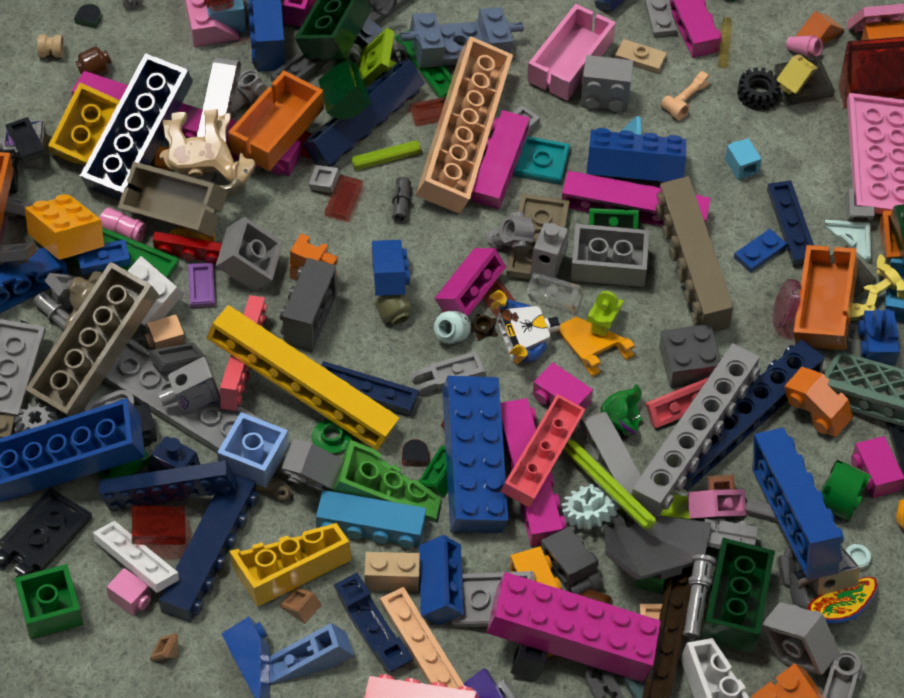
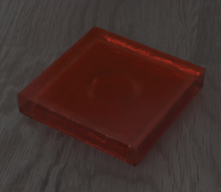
M132 506V544L185 545V507Z

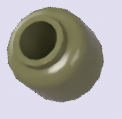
M383 295L375 302V306L384 323L396 326L405 322L410 317L409 314L412 307L406 295Z

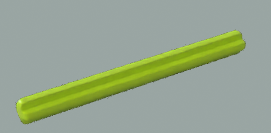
M569 439L563 451L643 529L651 530L653 525L656 524L655 517L575 440Z

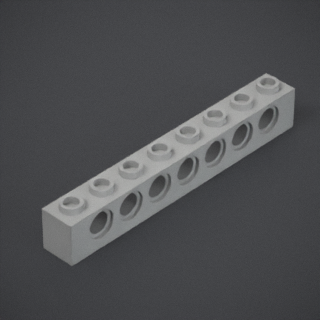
M732 343L632 488V496L649 513L659 517L663 509L668 510L674 500L673 495L676 490L681 491L684 487L688 472L693 473L700 460L699 456L701 453H707L711 446L713 435L718 436L724 426L723 421L726 416L730 418L734 413L738 398L742 400L748 391L749 386L747 385L749 382H754L757 379L761 370L758 367L760 356Z

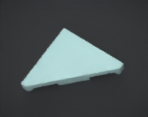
M825 220L824 227L847 247L857 248V255L866 263H870V223Z

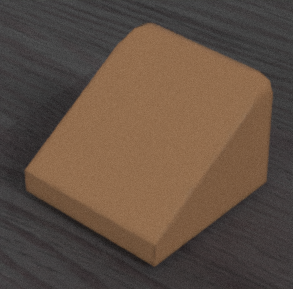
M295 588L282 602L280 608L306 624L320 608L321 603L314 592Z

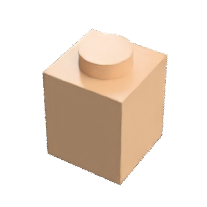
M176 314L147 323L148 333L145 334L148 348H154L155 350L185 344L184 332Z

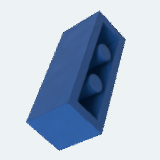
M401 240L372 241L375 296L406 295L405 285H410L407 248L402 249Z
M442 535L419 545L421 616L436 625H441L463 616L461 544Z

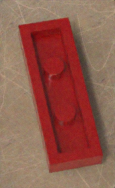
M155 232L153 236L154 249L169 255L180 256L188 261L197 259L213 263V265L217 263L222 243L161 232Z

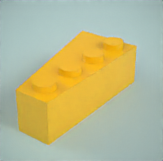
M337 523L304 531L303 535L298 537H281L275 543L263 545V543L254 544L252 549L229 551L233 570L257 607L352 560L349 540Z

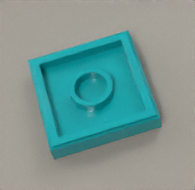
M527 136L514 170V176L561 185L570 151V144Z

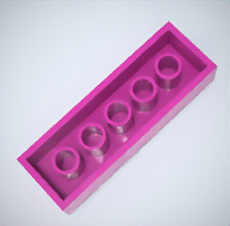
M504 572L496 588L486 633L643 682L653 667L661 620Z

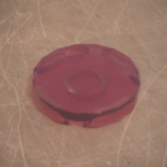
M787 279L780 288L773 308L772 322L774 326L786 328V322L790 323L794 319L800 303V294H797V289H801L799 281Z

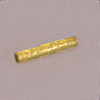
M724 17L722 20V42L719 47L718 66L724 68L728 66L732 22L730 17Z

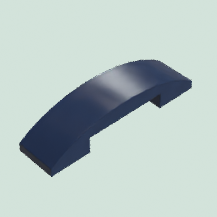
M357 572L334 584L336 593L352 623L377 660L389 673L413 661V657L400 637L396 638L371 599L370 591Z

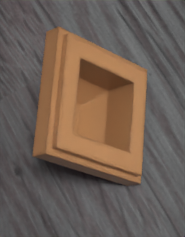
M734 474L708 476V490H735Z
M174 633L160 637L150 656V661L155 662L177 658L178 635Z

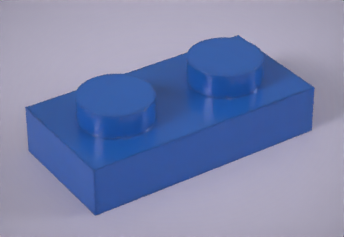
M768 229L736 251L734 259L751 273L786 249L787 243L774 231Z
M125 239L104 243V247L77 254L81 274L105 270L110 262L119 267L131 264Z

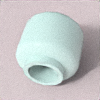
M443 312L434 322L435 335L443 343H460L470 334V320L462 312Z

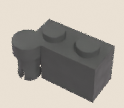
M569 527L541 540L544 556L548 555L550 557L552 570L563 584H566L568 592L579 595L589 589L597 591L603 588L602 579L597 572L599 562L596 555L585 548L582 538L578 534L575 535Z

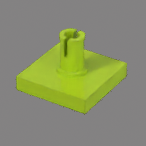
M389 28L383 30L361 50L358 68L362 71L366 87L383 72L386 73L397 64L390 59L394 31Z

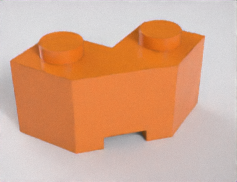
M801 367L784 386L789 404L795 408L809 411L814 428L818 432L837 437L853 418L849 399L842 392L837 395L827 385L830 380L824 374Z

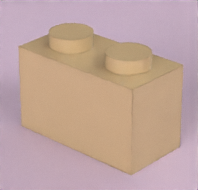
M366 552L365 585L368 590L396 591L404 587L406 591L419 592V553Z

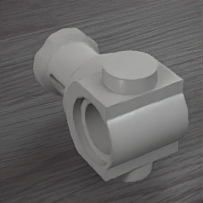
M245 70L240 74L231 114L233 117L245 103L248 105L254 104L268 88L255 70Z
M523 212L510 213V217L502 220L499 229L492 228L486 235L487 243L496 250L501 249L504 245L512 246V249L526 248L527 244L533 242L535 232L531 218L524 217Z

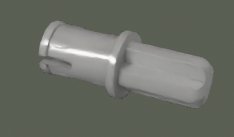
M45 292L39 293L35 297L33 304L47 315L49 321H55L65 330V324L69 315L63 310L64 307L54 302Z

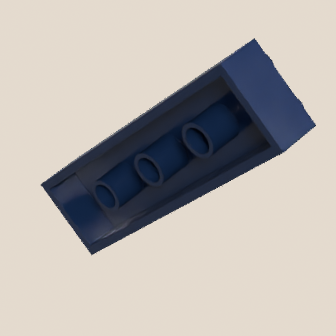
M227 460L99 480V495L108 509L113 511L169 501H181L188 498L195 499L201 496H213L214 494H227L236 491V476Z

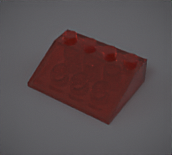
M904 37L848 41L838 83L843 108H847L849 93L904 100Z

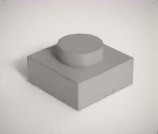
M316 165L308 184L310 190L333 193L340 176V171L338 168Z

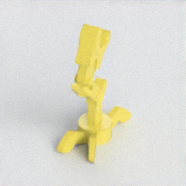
M881 254L877 259V275L883 276L884 280L876 285L864 287V292L869 293L867 303L864 305L853 303L850 322L859 321L863 317L864 311H874V309H877L875 306L877 296L888 288L896 289L897 298L904 300V281L895 269L885 264L886 259Z

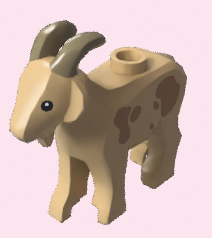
M218 109L204 110V137H190L186 139L182 133V126L187 120V113H171V120H163L165 137L169 141L170 148L162 151L159 158L165 160L169 169L182 175L188 174L189 177H201L203 173L216 171L230 182L228 185L220 186L228 191L227 196L237 194L248 182L255 168V161L244 158L242 153H240L238 162L233 161L226 142V128L230 124L231 114L218 116Z

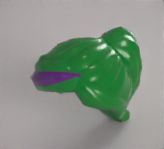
M637 384L634 385L633 389L618 391L610 395L600 408L601 413L606 412L616 431L623 433L625 436L636 435L639 431L638 426L643 420L637 408V403L642 395V391Z

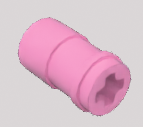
M110 207L106 208L99 216L103 228L139 243L146 233L147 226L141 220L126 216L125 213Z

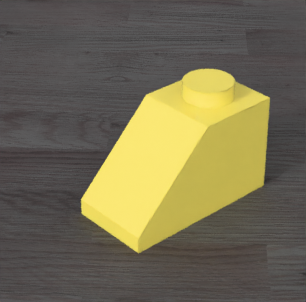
M798 54L791 58L776 80L780 82L779 87L789 94L791 92L796 94L811 78L818 67Z

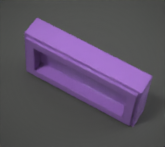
M213 263L188 264L190 309L215 307Z

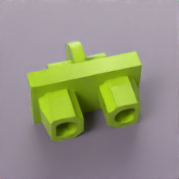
M610 291L599 293L596 302L587 315L586 322L592 323L591 332L605 336L608 328H611L620 313L624 300L618 299Z

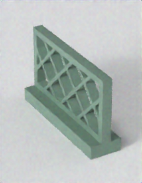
M838 351L824 374L830 380L827 385L837 395L842 392L849 399L851 411L904 426V392L897 394L894 390L904 386V369ZM844 361L851 363L852 366L841 368L839 363ZM872 369L876 373L865 375L862 370ZM858 373V378L849 380L846 376L847 374ZM896 376L900 380L889 382L887 377ZM841 377L843 382L834 380L832 378ZM881 379L884 383L873 387L870 382ZM864 383L867 389L858 387L856 385ZM888 390L891 396L882 394L880 392Z

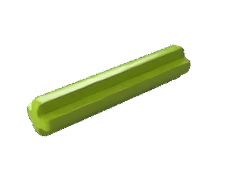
M418 140L353 156L352 165L355 170H360L421 153V146Z

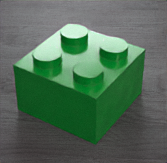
M68 564L14 578L30 639L83 625Z

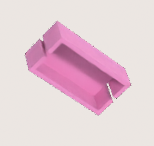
M575 4L528 63L527 82L544 90L548 87L550 88V93L568 101L583 82L586 55L603 56L614 41L616 22L597 14L594 32H592L594 12Z

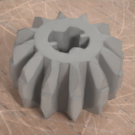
M39 402L36 407H32L28 403L27 410L19 409V416L15 417V432L19 433L58 420L57 414L52 412V408L49 405L43 407Z

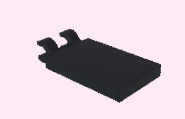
M49 488L0 539V547H2L0 549V570L4 571L12 559L20 563L14 569V572L18 574L16 577L31 574L35 569L38 571L45 570L92 519V513L54 489Z

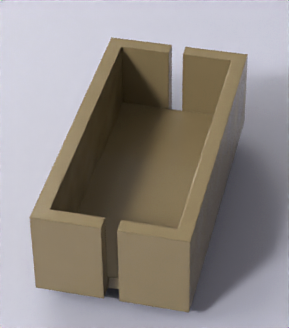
M133 161L126 182L141 189L142 193L140 194L124 187L118 208L138 217L213 237L219 220V216L216 213L217 211H222L228 193L227 190L211 182Z

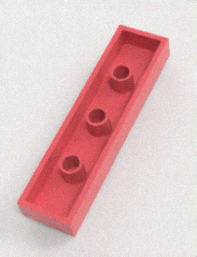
M250 295L243 315L264 328L263 324L267 323L268 317L265 315L267 312L265 297ZM230 355L220 386L221 409L237 411L238 405L242 403L241 395L246 390L245 382L249 381V370H252V368Z
M557 394L507 478L501 492L530 508L586 409Z

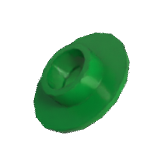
M329 419L319 422L311 434L313 444L331 454H338L346 450L349 441L352 440V434ZM332 431L339 434L335 439L325 437L326 433Z

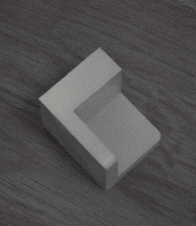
M848 189L845 195L846 221L871 223L874 217V207L855 206L854 189Z

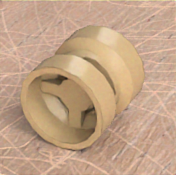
M46 34L38 35L37 53L39 58H46L48 55H53L55 58H63V35H54L53 37H48Z

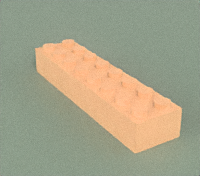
M469 37L460 52L415 196L458 214L464 209L470 200L513 54L474 37Z

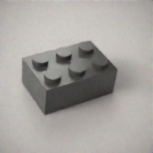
M307 258L304 267L300 266L297 273L296 286H291L288 295L289 302L287 306L283 305L280 313V320H283L281 334L284 335V341L290 346L313 352L337 295L336 265Z

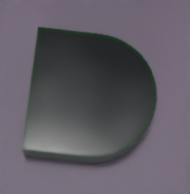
M94 4L81 6L74 17L75 24L97 29L101 21L100 8Z

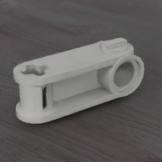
M846 650L840 651L826 669L829 675L823 692L825 698L852 697L856 681L860 682L865 667L861 665L862 661H860L855 653ZM845 666L851 671H843L840 667Z

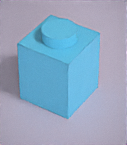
M749 138L727 145L725 161L737 180L759 173L762 159Z

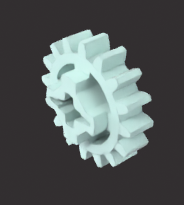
M593 484L585 488L580 486V491L578 492L572 490L571 497H565V503H562L565 521H569L570 526L577 524L578 529H581L584 525H587L588 529L596 525L601 527V522H610V516H617V510L620 509L619 504L600 486L594 487Z

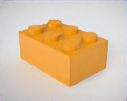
M58 195L56 199L37 201L31 206L24 207L28 234L58 260L104 247L101 219L71 195Z

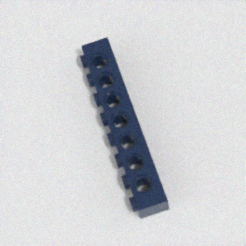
M801 339L794 346L790 345L778 361L776 359L773 360L762 375L759 374L754 382L751 381L745 397L742 400L738 398L734 413L730 418L726 416L723 421L726 428L729 429L722 428L718 436L713 435L711 438V444L713 445L710 446L706 454L701 453L695 471L693 473L688 472L683 489L688 492L788 401L784 386L801 367L820 372L825 357Z

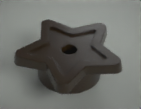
M476 314L470 331L475 332L477 341H481L485 336L496 337L498 335L494 329L497 319L487 315Z

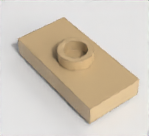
M623 39L615 54V58L633 60V66L659 74L667 52Z

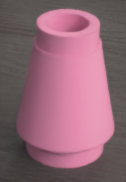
M815 35L789 37L786 42L787 50L811 59L818 57L822 52V40Z

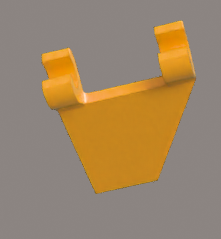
M577 316L560 324L558 333L583 362L585 369L591 377L601 373L597 367L601 365V362L596 355L614 346H617L625 360L634 357L631 349L635 348V345L629 338H624L610 331H607L605 336L592 333V323L586 322V320Z

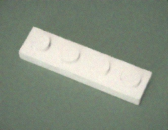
M116 521L93 532V538L96 543L154 591L159 592L179 580L178 572Z

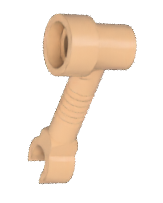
M701 71L692 84L678 96L673 98L667 95L662 100L661 107L670 112V115L678 121L682 120L688 114L690 108L689 104L685 103V101L698 90L705 89L710 84L706 81L710 75Z

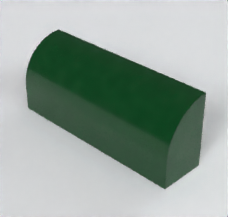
M347 56L336 63L318 80L320 89L323 90L326 112L334 118H353L371 104L362 71Z

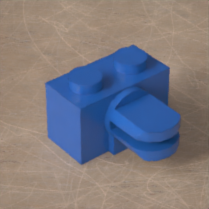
M880 309L864 311L862 320H859L857 324L858 335H862L863 339L860 342V356H865L866 359L883 364L896 365L899 345L895 312L890 309H884V311H880Z

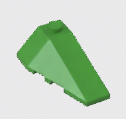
M352 440L349 441L342 457L344 460L334 489H331V492L426 508V520L435 522L441 498L417 480L407 478L400 472L401 468L395 464L392 467L381 459V454L375 449Z

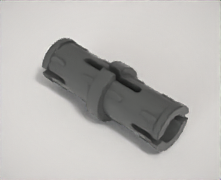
M398 177L396 179L395 194L392 196V204L394 205L392 219L400 224L407 221L408 206L411 204V196L409 195L411 181L407 177Z

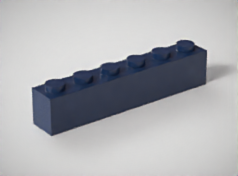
M411 60L398 62L370 85L367 91L371 104L359 115L350 119L332 117L302 143L316 165L328 167L335 165L340 160L339 156L353 150L356 147L355 143L359 139L368 137L372 133L371 129L373 127L383 124L388 120L387 116L391 112H396L404 106L403 102L406 99L413 98L420 92L419 88L425 82Z
M235 474L236 491L227 494H215L175 569L178 572L179 580L166 587L159 599L162 613L191 623L194 615L198 616L204 604L202 599L206 593L209 594L212 591L216 572L223 570L226 562L225 555L228 549L233 550L236 544V533L239 528L243 529L248 519L247 512L250 507L254 508L258 501L259 493L256 492V481Z

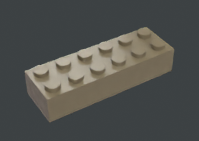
M687 176L660 183L659 193L656 194L658 202L655 205L656 214L659 219H663V235L665 240H670L672 246L669 248L670 256L673 262L677 261L679 267L676 270L679 282L685 285L684 297L686 304L691 305L693 309L691 313L693 325L711 324L713 331L729 328L733 305L690 178Z
M110 262L25 390L33 398L46 406L49 405L53 410L65 417L82 413L158 298L159 294L154 287Z

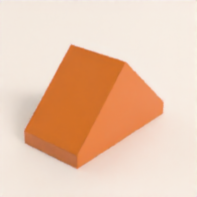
M814 11L795 37L815 35L825 44L844 32V29L830 16Z

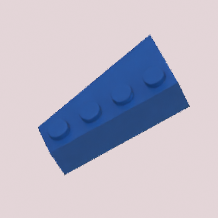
M43 247L37 249V252L26 263L15 264L14 261H8L0 265V314L51 288L45 282L49 273L69 275L67 264L64 260H58Z

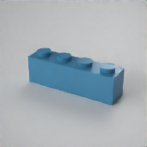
M323 490L316 514V528L337 523L342 532L353 539L363 537L373 539V541L381 544L391 542L397 543L404 548L419 547L426 523V508Z

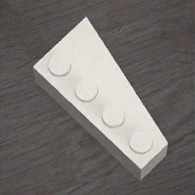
M713 638L688 642L680 660L694 698H749L745 692L746 687L740 679L737 680L731 671L732 666Z

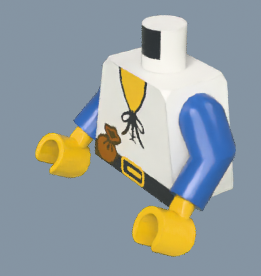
M497 290L489 296L490 299L495 300L491 304V308L493 310L501 309L499 310L496 322L512 362L517 365L521 361L536 362L547 350L551 338L550 333L560 330L557 316L544 319L538 306L531 307L530 305L508 299L504 292Z

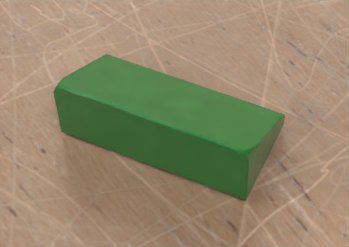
M440 446L418 482L443 498L448 493L445 446Z

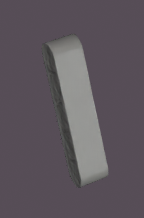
M602 412L581 419V432L597 463L632 495V488L641 475L608 414ZM623 509L627 519L633 520V518Z

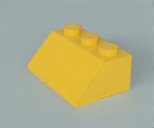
M79 82L48 145L50 153L69 162L86 165L120 100Z

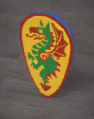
M859 578L858 585L855 587L820 595L810 602L808 610L818 611L826 618V623H841L852 619L855 620L868 607L876 595V578Z

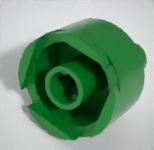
M836 459L830 475L821 490L826 508L831 509L833 515L850 521L854 511L857 510L861 502V493L866 488L871 475Z

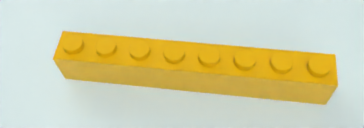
M228 305L211 325L206 339L376 451L380 449L396 426L400 417Z

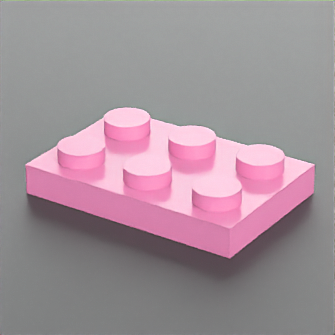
M904 4L863 7L847 21L848 30L855 29V33H863L864 26L867 23L904 20Z

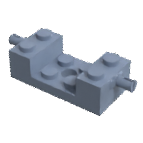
M502 7L480 9L477 22L441 25L438 24L435 13L412 14L410 30L408 32H400L401 42H412L419 68L457 65L464 45L459 46L455 42L466 44L471 36L511 53L513 39L510 32H523L524 26L523 22L509 23L505 18Z

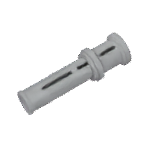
M702 554L692 556V562L694 563L692 576L688 579L691 592L683 631L684 636L694 639L701 637L707 590L712 587L713 582L710 580L712 567L716 565L715 558Z

